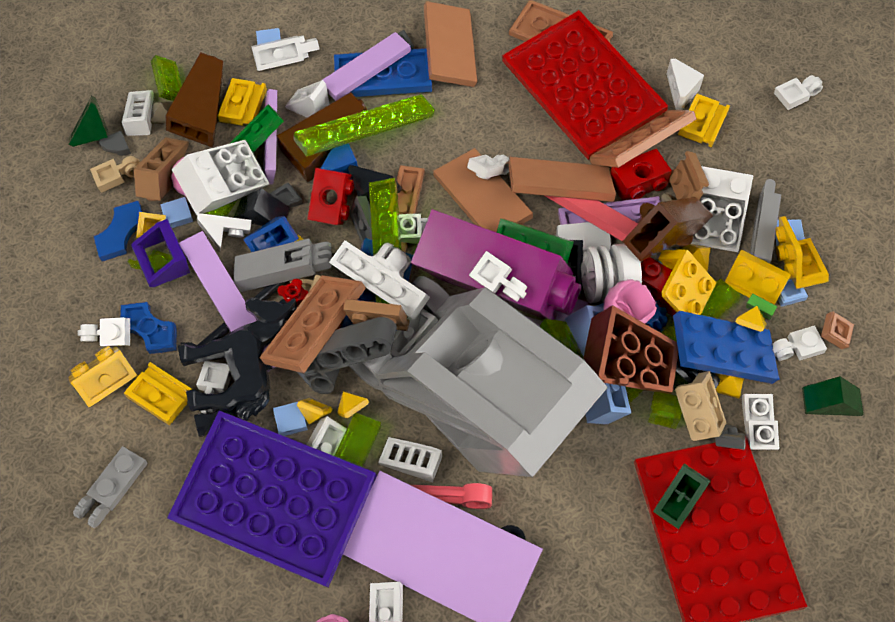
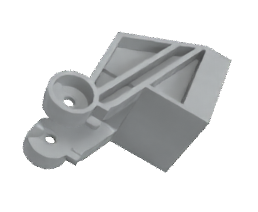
M418 276L412 285L430 296L422 309L435 316L438 322L407 354L392 357L389 353L386 356L350 365V368L364 382L375 389L381 390L389 399L425 414L477 471L533 477L608 387L582 358L486 287L449 296L446 291L431 279Z

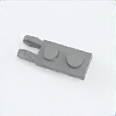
M122 446L88 490L87 495L76 505L73 511L74 516L78 519L83 518L94 503L98 502L101 505L95 508L87 522L89 526L97 527L109 511H113L146 467L147 461Z

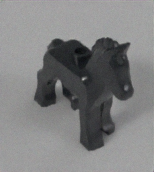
M256 297L249 298L245 303L246 310L256 317L258 321L241 326L223 338L212 340L204 345L180 342L181 345H178V352L183 366L226 358L229 370L235 381L226 391L219 394H205L198 392L196 389L186 390L191 412L208 409L218 410L211 414L200 413L194 415L199 437L208 434L219 411L247 421L252 414L257 416L270 401L269 392L271 389L268 370L273 368L271 365L264 364L260 357L264 352V348L272 342L297 309L295 298L289 302H286L285 299L276 302L265 301Z

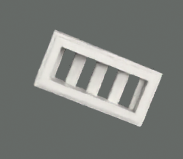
M153 90L128 93L122 118V125L127 136L150 135L154 98Z
M388 437L378 463L379 465L433 483L442 459V450ZM393 447L399 448L395 459H389ZM404 450L409 451L405 463L400 462ZM414 454L419 455L416 465L411 464ZM425 457L430 458L426 468L421 467Z

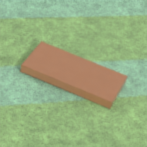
M529 0L510 28L509 35L526 42L568 17L569 14ZM594 25L610 42L613 32Z
M426 1L424 5L429 79L475 87L477 75L470 9Z
M667 110L639 129L591 155L589 160L592 165L620 167L696 120L695 113L691 110Z
M475 148L433 171L436 180L477 226L497 232L500 218L519 224H524L533 219V212L516 193L512 192V189L499 175L490 179H482L474 171L467 168L469 158L482 156Z
M509 157L508 167L513 193L614 202L616 192L609 166Z
M322 275L260 357L263 363L305 373L347 315L343 310L345 300H358L366 289L362 281Z

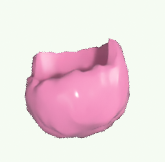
M627 279L620 281L609 289L604 299L603 310L613 305L646 324L654 316L657 307L646 285H642L638 280Z

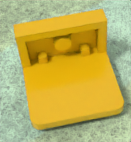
M786 216L779 217V226L775 228L776 237L779 245L775 247L776 255L779 261L784 262V271L791 274L789 279H792L795 288L799 289L829 282V273L811 238L798 241Z
M663 250L658 260L670 268L672 272L662 290V297L676 312L684 311L701 315L716 285V281L688 250Z

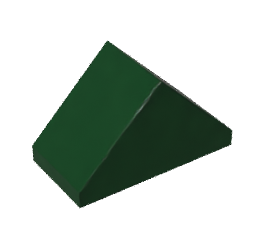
M92 95L69 137L68 145L72 147L108 138V129L96 97Z
M841 376L802 388L805 414L863 416L860 388Z
M684 463L653 512L679 529L707 488L710 480Z

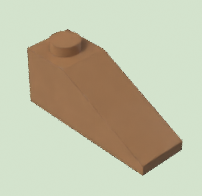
M165 137L134 168L136 197L146 198L149 201H160L168 193L173 183L171 179L173 166L184 157L189 141Z

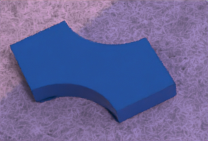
M139 200L113 208L114 217L111 224L106 230L94 236L101 261L127 254V243L132 234L137 231L139 212H143Z
M148 302L121 305L120 318H130V333L144 339L149 354L177 351V326L174 322L161 321L155 318L151 313Z

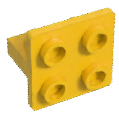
M109 345L95 354V360L89 364L83 361L70 370L72 375L68 377L69 381L88 407H91L138 376L117 346L113 348Z

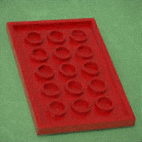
M580 10L502 55V62L588 160L591 155L641 128L665 113L668 109L666 102Z
M746 436V447L744 450L716 446V442L637 458L634 461L683 622H748L808 607ZM685 463L709 479L710 483L681 527L677 529L653 511Z

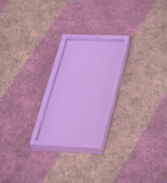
M379 471L343 555L397 582H401L403 585L476 622H511L543 549Z

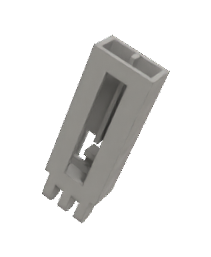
M772 179L765 181L759 195L749 252L768 263L772 260L776 234L775 228L777 227L781 194L774 193L776 183Z
M308 238L235 256L234 284L240 292L315 275L317 271L332 267V264L329 263L332 258L331 243L321 242L312 244Z

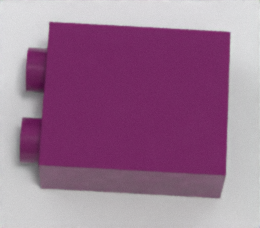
M431 210L411 261L413 265L439 280L472 291L484 288L483 285L469 275L487 251L511 267L512 271L506 278L510 281L512 277H515L527 286L525 290L527 294L524 298L520 297L518 302L503 292L505 289L504 285L500 286L495 295L515 309L553 323L558 312L571 315L581 291V284L575 283L576 278L573 276V271L560 255L439 211Z

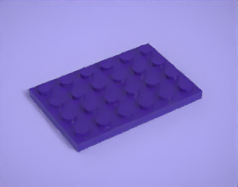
M219 411L167 519L329 588L377 474Z

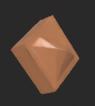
M832 311L826 314L821 337L840 349L848 348L854 324Z

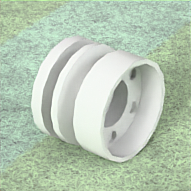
M614 244L609 251L604 245L597 248L589 246L583 249V263L581 265L582 286L584 295L590 304L598 303L600 300L604 302L609 289L620 281L633 279L634 281H640L642 284L641 263L625 244Z

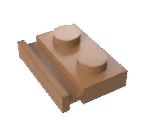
M686 151V159L681 160L676 169L671 172L669 181L677 200L692 197L700 200L703 195L702 189L703 187H708L709 182L696 153Z
M345 300L343 310L353 324L377 317H386L396 324V330L408 331L410 320L407 319V315L401 305Z

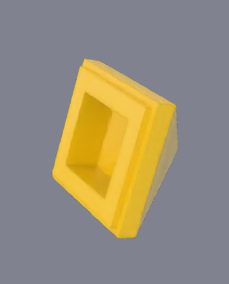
M139 212L136 238L142 236L157 222L165 220L166 215Z
M693 244L683 246V250H688L701 266L708 271L710 247Z
M758 306L742 313L735 321L737 322L736 324L759 332L763 331L766 327V322Z
M715 373L720 379L716 392L739 399L744 378Z
M343 392L337 413L339 416L348 419L368 405L369 401L367 398Z
M311 398L300 400L297 403V407L308 424L328 415L333 410L331 406Z

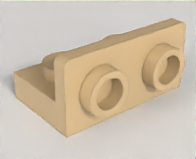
M710 371L698 373L692 383L679 385L675 389L691 440L693 441L719 437L724 426L727 424Z

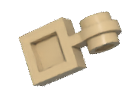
M128 156L123 159L120 165H117L115 160L112 159L91 168V173L100 192L102 193L125 183L122 177L123 174L128 177H134V168L140 163V160L134 156Z

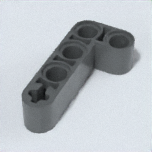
M377 317L337 329L306 372L297 373L315 392L329 394L334 390L340 368L388 355L392 349L397 326L389 318Z

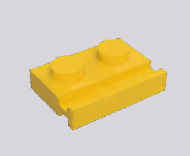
M232 78L218 114L219 122L242 126L243 124H249L259 113L267 91L266 83L259 85L254 81Z
M696 94L689 110L694 111L697 119L681 128L678 135L698 143H708V146L712 147L727 116L730 105L723 106L719 104V101Z
M741 250L723 285L749 298L753 293L775 305L791 274Z
M150 362L145 372L139 374L124 394L128 399L170 426L187 405L186 390L192 389Z

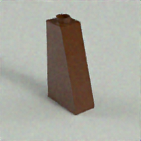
M200 52L165 115L166 131L213 147L223 77V60Z
M350 92L277 135L280 151L307 182L314 178L315 168L320 169L340 134L345 135L347 141H349L366 124L365 112H367V108L361 99L357 100Z
M696 197L659 202L622 242L639 261H643L695 235L713 215Z

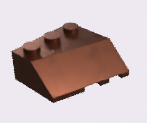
M612 305L591 318L583 360L604 383L670 394L673 392L679 352L676 341Z

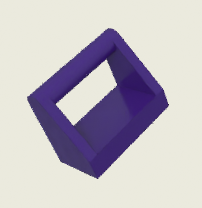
M168 219L157 222L131 244L149 287L159 286L190 273L186 258ZM165 242L172 260L155 273L145 249Z

